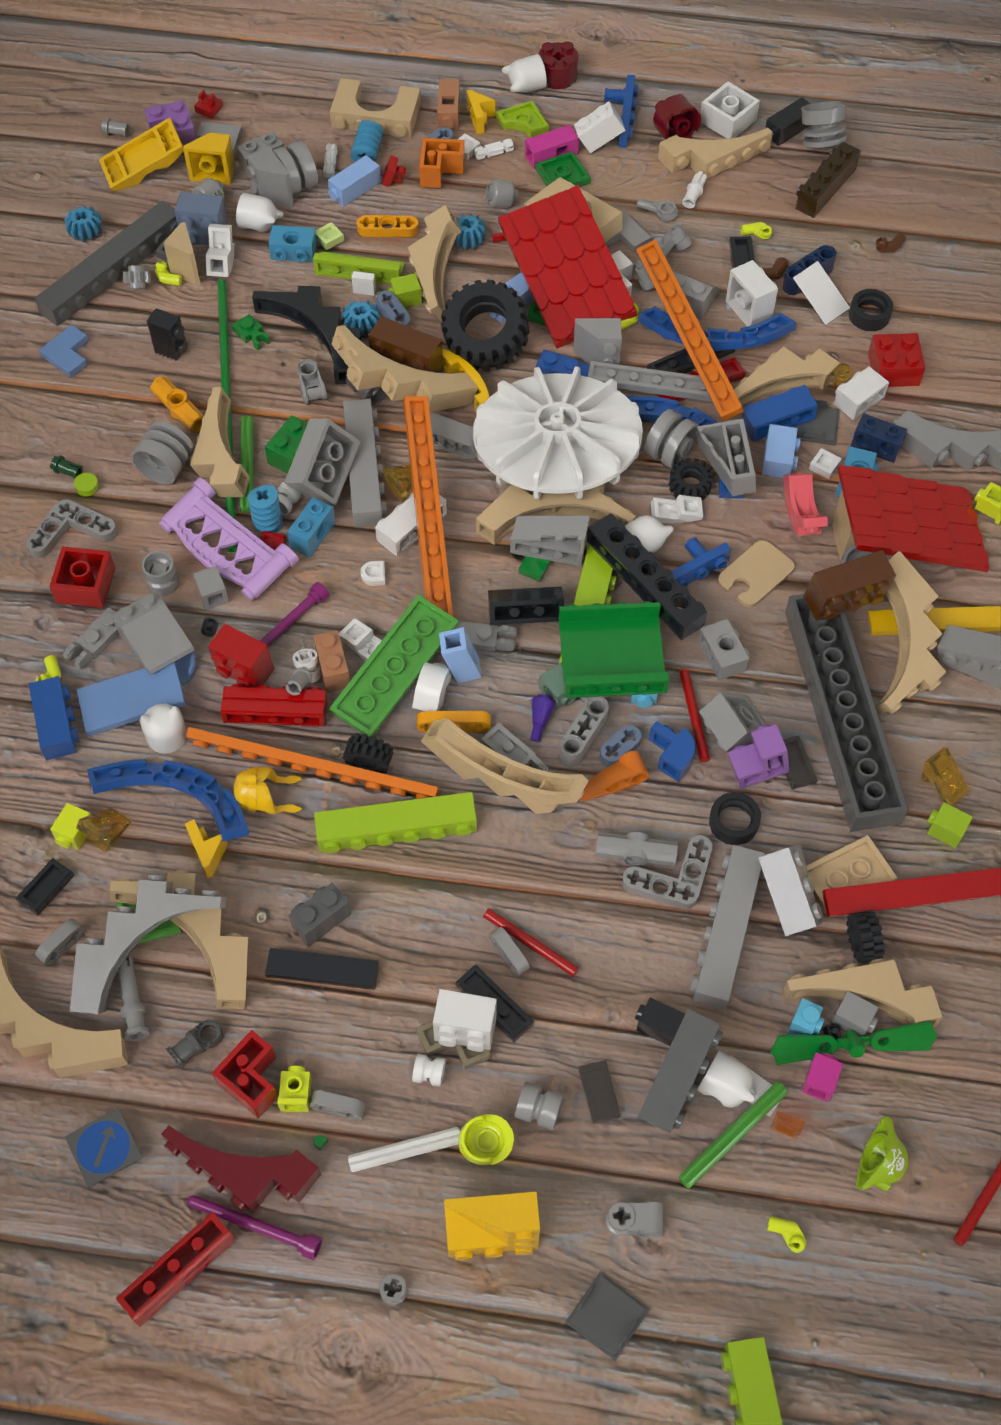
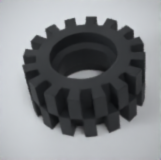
M686 458V463L682 459L679 461V464H674L670 473L669 486L670 492H674L673 496L675 498L678 495L701 497L704 500L706 495L710 494L713 472H710L711 468L709 466L705 467L706 463L704 461L699 464V459L695 458L694 462H691V458ZM693 477L699 480L700 483L687 484L682 479Z
M355 734V736L351 735L348 740L343 760H345L346 764H350L349 766L386 774L394 752L393 748H390L388 743L384 744L382 739L377 740L375 736L368 737L367 734L362 736Z
M873 910L849 914L847 916L848 921H846L848 926L847 934H849L848 941L851 943L850 948L852 952L854 951L855 959L857 958V962L863 963L883 959V955H885L884 935H882L881 930L883 929L879 925L880 920L876 917V913Z

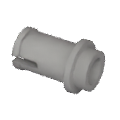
M107 118V120L104 119L101 125L102 132L106 135L115 134L124 137L129 135L130 127L128 123H120Z
M302 667L297 668L293 672L291 680L286 684V690L289 694L299 695L300 691L312 682L310 670Z

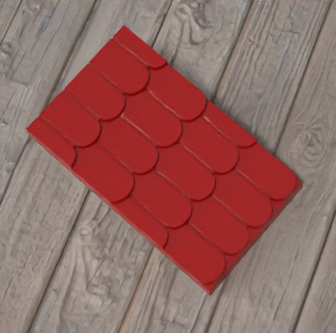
M579 185L498 217V223L556 349L574 342L575 319L621 318V321L637 316L634 302L605 244L604 238Z
M838 466L837 471L842 491L832 521V528L840 560L850 546L855 545L856 550L875 553L883 550L885 555L893 556L900 551L907 559L982 572L989 571L988 554L985 551L983 536L977 523V515L972 506V497L966 488L938 484L937 481L905 478L899 474L875 472L869 468Z

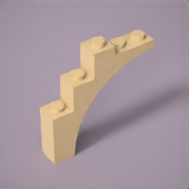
M345 325L337 326L332 345L345 364L348 365L349 368L347 369L346 376L357 391L382 387L392 402L403 400L404 396H428L430 412L472 405L478 387L466 372L453 374L434 373L399 364L367 347Z
M511 484L476 518V533L495 545L506 535L513 532L517 516H590V521L597 522L611 513L616 519H620L624 525L636 519V516L629 509L617 504L611 497L605 496L603 484L584 490L582 499H577L573 492L561 494L542 493L539 500L534 499V493L530 495L526 489Z
M900 551L888 558L896 577L891 584V588L886 593L892 605L898 626V663L893 680L885 695L875 705L879 716L886 712L890 714L896 712L903 705L900 701L905 697L908 699L916 692L920 693L926 689L932 691L941 684L940 678L946 673L945 669L930 653L938 645L936 640L942 635V632L926 615L934 607L932 602L939 596Z
M448 718L433 721L421 740L425 746L462 779L479 778L499 797L515 795L535 814L551 813L558 804L577 802L583 796L584 788L588 783V780L582 774L566 775L551 773L532 768L505 757L478 742Z
M177 870L174 873L168 872L167 882H173L172 893H174L175 888L192 889L191 895H194L195 873H189L185 870ZM120 878L117 881L111 880L110 901L136 905L139 881H133L129 878ZM221 908L201 909L170 919L188 934L206 960L215 987L216 1009L244 1010L248 937H242V935L237 933L220 936Z
M0 947V1035L12 1033L11 1038L14 1049H17L23 1057L48 1053L49 1068L54 1070L59 1078L128 1065L126 1040L120 1029L106 1031L73 1029L54 1023L27 1005L20 998L9 974L6 954Z

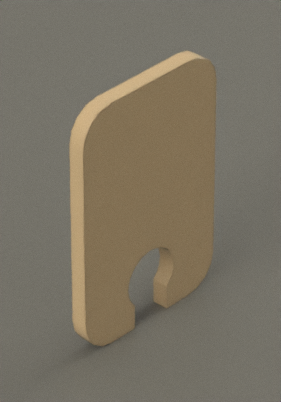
M760 540L720 573L718 584L728 592L737 581L747 583L749 590L737 596L736 600L746 607H754L792 574L795 565L789 557L771 543Z

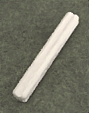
M454 1127L349 1155L348 1163L350 1170L356 1172L458 1145L460 1129L459 1127Z

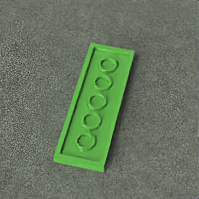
M417 595L329 708V712L361 734H367L368 737L374 736L418 679L424 663H430L441 649L439 633L456 629L459 625V620L420 595Z

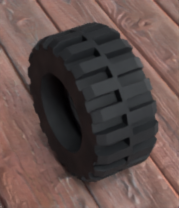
M487 279L486 283L476 280L473 285L469 286L468 283L463 285V290L460 292L456 290L452 294L453 299L447 300L444 305L446 310L442 311L441 329L447 347L451 352L466 360L476 371L482 368L483 372H490V368L496 367V370L503 368L502 365L505 363L510 365L514 362L513 357L515 355L519 357L522 354V346L525 347L528 342L527 335L530 334V327L524 303L521 297L517 296V292L513 288L508 289L507 284L502 282L495 284L494 280ZM493 312L506 319L503 329L492 338L474 339L465 333L468 323L479 314Z

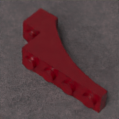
M170 1125L161 1133L166 1141L164 1147L175 1157L179 1154L184 1156L188 1160L185 1163L187 1167L197 1175L201 1172L206 1174L210 1178L207 1181L208 1184L219 1193L223 1190L232 1196L229 1201L242 1212L247 1208L254 1213L276 1185L278 1187L275 1190L284 1199L289 1201L293 1198L299 1203L321 1176L319 1167L298 1150H295L293 1154L284 1156H240L203 1146L184 1136Z

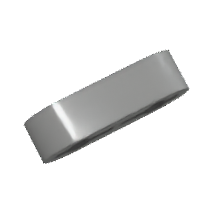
M74 918L67 920L38 947L35 953L36 957L46 966L55 963L78 942L84 934L85 928Z
M502 927L489 934L491 943L517 977L530 969L526 958Z
M315 1090L309 1106L323 1113L353 1120H362L366 1104L355 1098Z

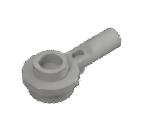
M639 199L637 202V207L657 213L658 218L664 221L673 220L678 215V209L672 201L652 203Z

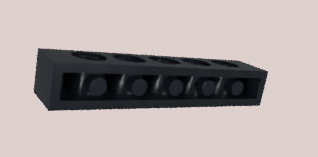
M610 513L588 527L587 542L644 602H660L659 618L681 641L704 626L707 615L704 605L690 595L686 586L680 584L673 577L672 572L658 562L652 552L646 550L639 538L632 535L620 519H616Z

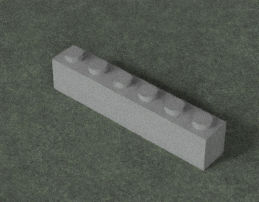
M371 399L343 401L345 430L361 441L349 470L354 527L376 526L382 519V515H387L385 501H380V496H385L384 483L378 480V477H383L382 463H377V459L381 458L380 444L375 445V440H379L378 426H373V422H378L377 410L372 408Z
M733 845L731 854L725 853L722 869H726L725 877L719 876L715 891L720 893L719 901L713 900L709 916L714 917L712 926H706L703 941L708 942L706 951L700 950L697 966L701 967L700 975L694 974L690 991L695 992L693 1002L726 1010L761 871L758 857L764 856L765 853Z

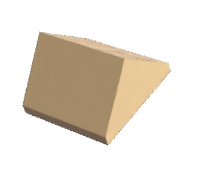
M182 222L163 243L170 273L181 275L182 280L196 286L201 285L186 223Z

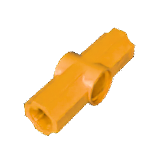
M159 376L155 378L150 386L151 392L169 409L170 415L174 419L180 420L190 432H200L204 415L188 400L186 392L178 389L167 377Z

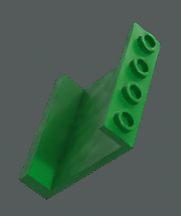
M645 601L631 604L620 602L606 605L595 603L582 606L573 604L559 606L558 621L565 698L667 694L669 674L665 672L659 623L660 602L652 603Z

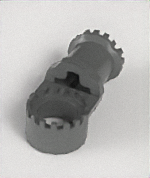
M215 1020L201 1021L192 1030L185 1033V1038L173 1047H167L166 1050L172 1058L176 1057L174 1061L182 1069L184 1063L196 1053L201 1054L207 1048H214L219 1045L223 1038V1031ZM207 1027H214L217 1030L216 1037L211 1041L202 1039V1032Z

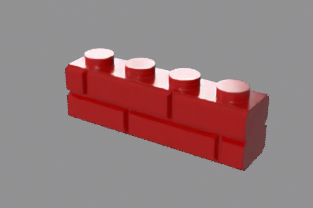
M233 684L223 688L220 711L223 723L325 727L328 698L326 690L315 686L302 689L299 695H291L287 692L286 686L271 688L263 684L257 687Z
M213 1212L202 1220V1224H197L154 1263L153 1268L149 1267L115 1298L139 1327L236 1241L230 1231Z

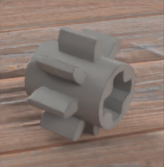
M131 265L128 266V272H123V283H129V289H146V283H151V274L149 271H145V266Z

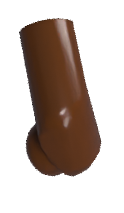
M898 233L892 241H887V238L884 237L882 239L880 237L876 240V249L880 253L896 252L905 242L906 237L902 233Z
M784 257L777 258L771 268L762 269L769 279L780 278L788 268V260Z

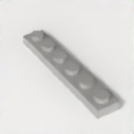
M590 361L588 377L604 383L613 379L617 382V389L712 402L700 376Z

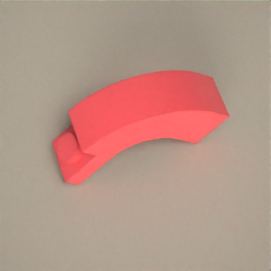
M796 473L783 475L786 509L793 531L798 536L822 534L821 527L828 526V518L821 515L816 508L812 474Z

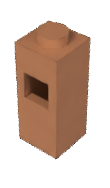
M439 79L438 129L441 127L458 129L459 79Z

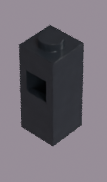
M801 97L767 119L765 129L769 128L773 132V143L780 146L811 126L802 124L801 112L802 107L811 103Z
M650 997L646 1006L641 1004L636 1013L635 1020L638 1021L636 1031L671 1046L685 1013Z

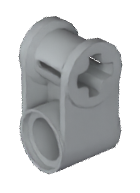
M311 359L301 360L297 365V372L304 404L321 398L327 400L324 382L321 379L316 362Z
M659 1202L616 1203L610 1208L606 1216V1228L610 1233L617 1236L662 1237L664 1236L663 1204ZM617 1213L621 1214L622 1219H627L623 1225H619V1220L614 1219Z

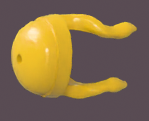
M252 767L241 771L235 778L234 797L242 810H247V812L260 810L269 814L280 812L297 813L302 810L301 807L293 804L275 806L269 788L264 782L267 778L275 783L291 785L302 780L299 776L281 777L277 776L276 772L270 767Z

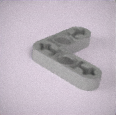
M65 499L55 504L27 539L26 546L33 558H43L50 553L70 527L103 542H109L116 538L117 528L111 518ZM84 517L92 518L88 524L79 523ZM51 525L58 526L55 532L46 531Z
M703 835L694 836L690 840L678 879L633 866L626 869L623 873L622 886L631 894L681 909H691L698 901L712 852V843L709 838ZM698 844L703 845L700 860L695 859ZM694 866L700 870L701 874L696 878H692L686 874V869ZM633 876L638 877L635 885L630 884ZM646 879H650L648 889H644ZM657 882H662L667 886L668 890L660 894L653 890V885ZM674 886L676 887V891L674 897H671L670 895L672 893V889ZM685 891L690 892L688 900L682 899V894Z

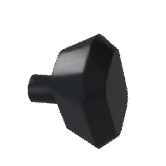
M209 617L205 618L201 633L205 636L213 637L218 627L217 620Z
M829 1024L824 1027V1035L833 1036L836 1040L841 1037L839 1026Z

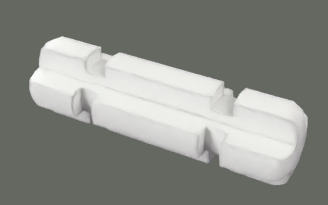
M512 139L502 140V143L501 141L484 145V148L482 146L476 147L474 149L475 158L482 160L485 159V156L489 158L503 154V151L506 153L513 151L514 144Z
M329 143L326 145L323 176L326 179L335 175L334 170L336 168L338 152L336 144Z

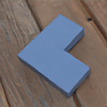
M70 325L39 349L40 356L71 378L87 366L86 359L75 351L89 340L85 333Z

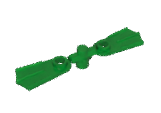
M931 1021L880 1029L872 1037L870 1035L858 1036L855 1030L847 1031L844 1037L837 1038V1040L830 1035H777V1039L772 1048H770V1052L775 1058L776 1064L781 1065L813 1059L815 1053L832 1055L840 1048L849 1050L852 1057L858 1058L864 1055L865 1047L870 1046V1043L876 1051H929L938 1035Z

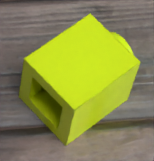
M66 803L50 830L58 845L66 849L72 847L79 850L93 829L95 822L89 812Z

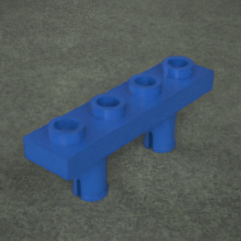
M628 74L626 88L623 90L605 88L604 102L610 101L622 103L623 105L622 116L620 117L626 131L619 135V147L627 148L628 139L632 140L633 127L630 125H634L635 112L631 111L636 110L637 98L633 97H637L638 84H635V75Z
M693 537L686 542L685 548L694 559L671 572L680 584L687 587L688 584L695 580L704 579L708 573L724 568L729 563L731 548L725 542L707 551L698 539Z

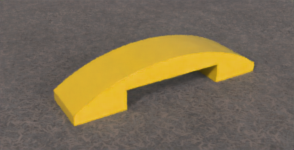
M443 348V370L445 373L466 372L477 385L478 389L474 395V410L476 412L478 406L484 404L490 398L483 379L466 360Z

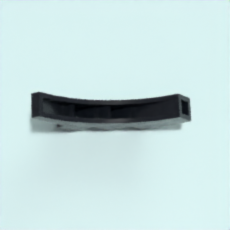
M298 286L297 292L253 291L252 299L255 313L289 319L315 334L325 345L332 358L335 384H347L346 374L349 367L332 345V339L337 326H342L340 307L322 306L320 286ZM348 327L351 333L362 342L360 328Z

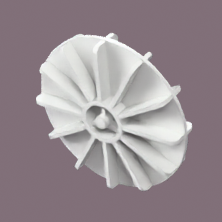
M576 366L572 374L555 373L543 375L540 368L536 367L532 377L524 378L511 384L504 380L499 382L498 391L484 404L478 406L473 426V441L478 460L482 461L496 475V482L501 486L510 483L519 488L534 491V499L537 500L540 499L542 493L561 494L573 492L577 499H582L584 490L592 489L606 482H610L613 485L620 481V474L630 466L634 459L638 458L643 433L638 405L635 402H631L624 394L617 390V382L613 379L604 383L590 377L581 376V369Z

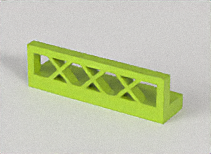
M323 251L315 253L313 257L315 275L352 280L353 271L375 274L376 283L390 285V278L403 276L405 262Z

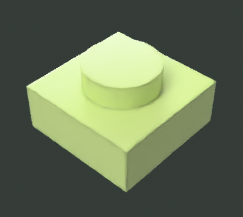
M332 222L315 230L317 241L326 250L344 241V234Z

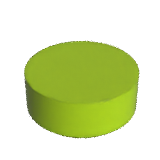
M82 473L75 478L74 487L79 495L91 496L98 491L99 483L94 474Z

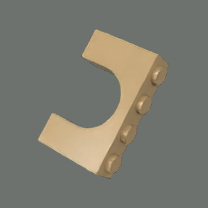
M340 79L330 109L331 128L357 131L359 122L369 120L383 127V135L412 137L421 107L420 88L400 86L396 101L390 108L382 111H369L359 106L362 98L361 81Z
M559 177L526 201L525 206H529V204L544 198H549V196L564 190H569V188L575 185ZM581 189L606 243L623 230L622 212Z

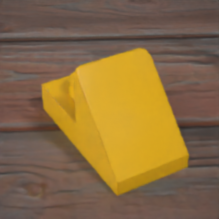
M467 90V109L476 134L484 133V124H487V118L495 116V100L475 91Z
M195 820L184 823L206 876L210 878L214 875L228 843L227 841H222L220 834L208 839L204 827L198 828Z

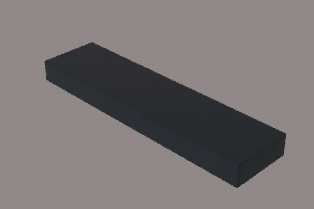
M686 349L647 364V369L683 374L696 369ZM735 349L714 351L717 359L734 353Z
M270 948L265 976L375 990L379 961Z

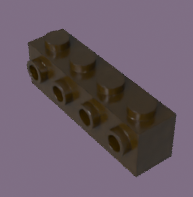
M842 142L837 149L834 148L828 159L823 160L818 170L812 172L808 181L805 184H801L796 193L798 197L796 210L814 218L855 172L861 150L845 142Z

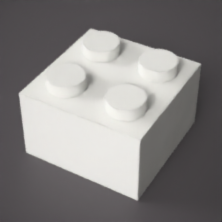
M728 81L702 101L701 123L726 139L736 138L757 120L760 100Z
M752 260L731 269L725 301L748 327L773 316L778 288L767 277L764 270Z
M439 989L433 1019L434 1040L447 1047H454L458 1044L467 1046L469 1050L482 1052L484 1049L490 1050L496 1023L497 999Z

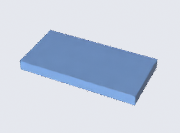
M176 662L165 666L151 675L143 668L77 689L85 732L88 736L138 721L148 708L156 704L167 703L178 708L186 705Z

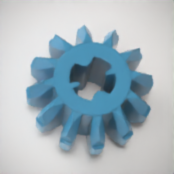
M83 205L82 208H77L75 206V210H69L68 215L65 216V227L69 236H72L74 240L81 239L84 242L85 239H89L92 241V237H99V232L102 231V220L98 211H95L93 207L86 208Z
M470 213L468 216L461 214L460 218L456 217L461 229V233L457 235L454 242L456 246H463L465 250L467 247L474 249L476 245L481 246L486 237L484 221L480 220L479 215L473 217Z
M359 299L357 303L351 301L350 306H344V312L342 313V323L347 328H360L361 337L364 334H369L380 319L376 305H371L369 300L362 302Z

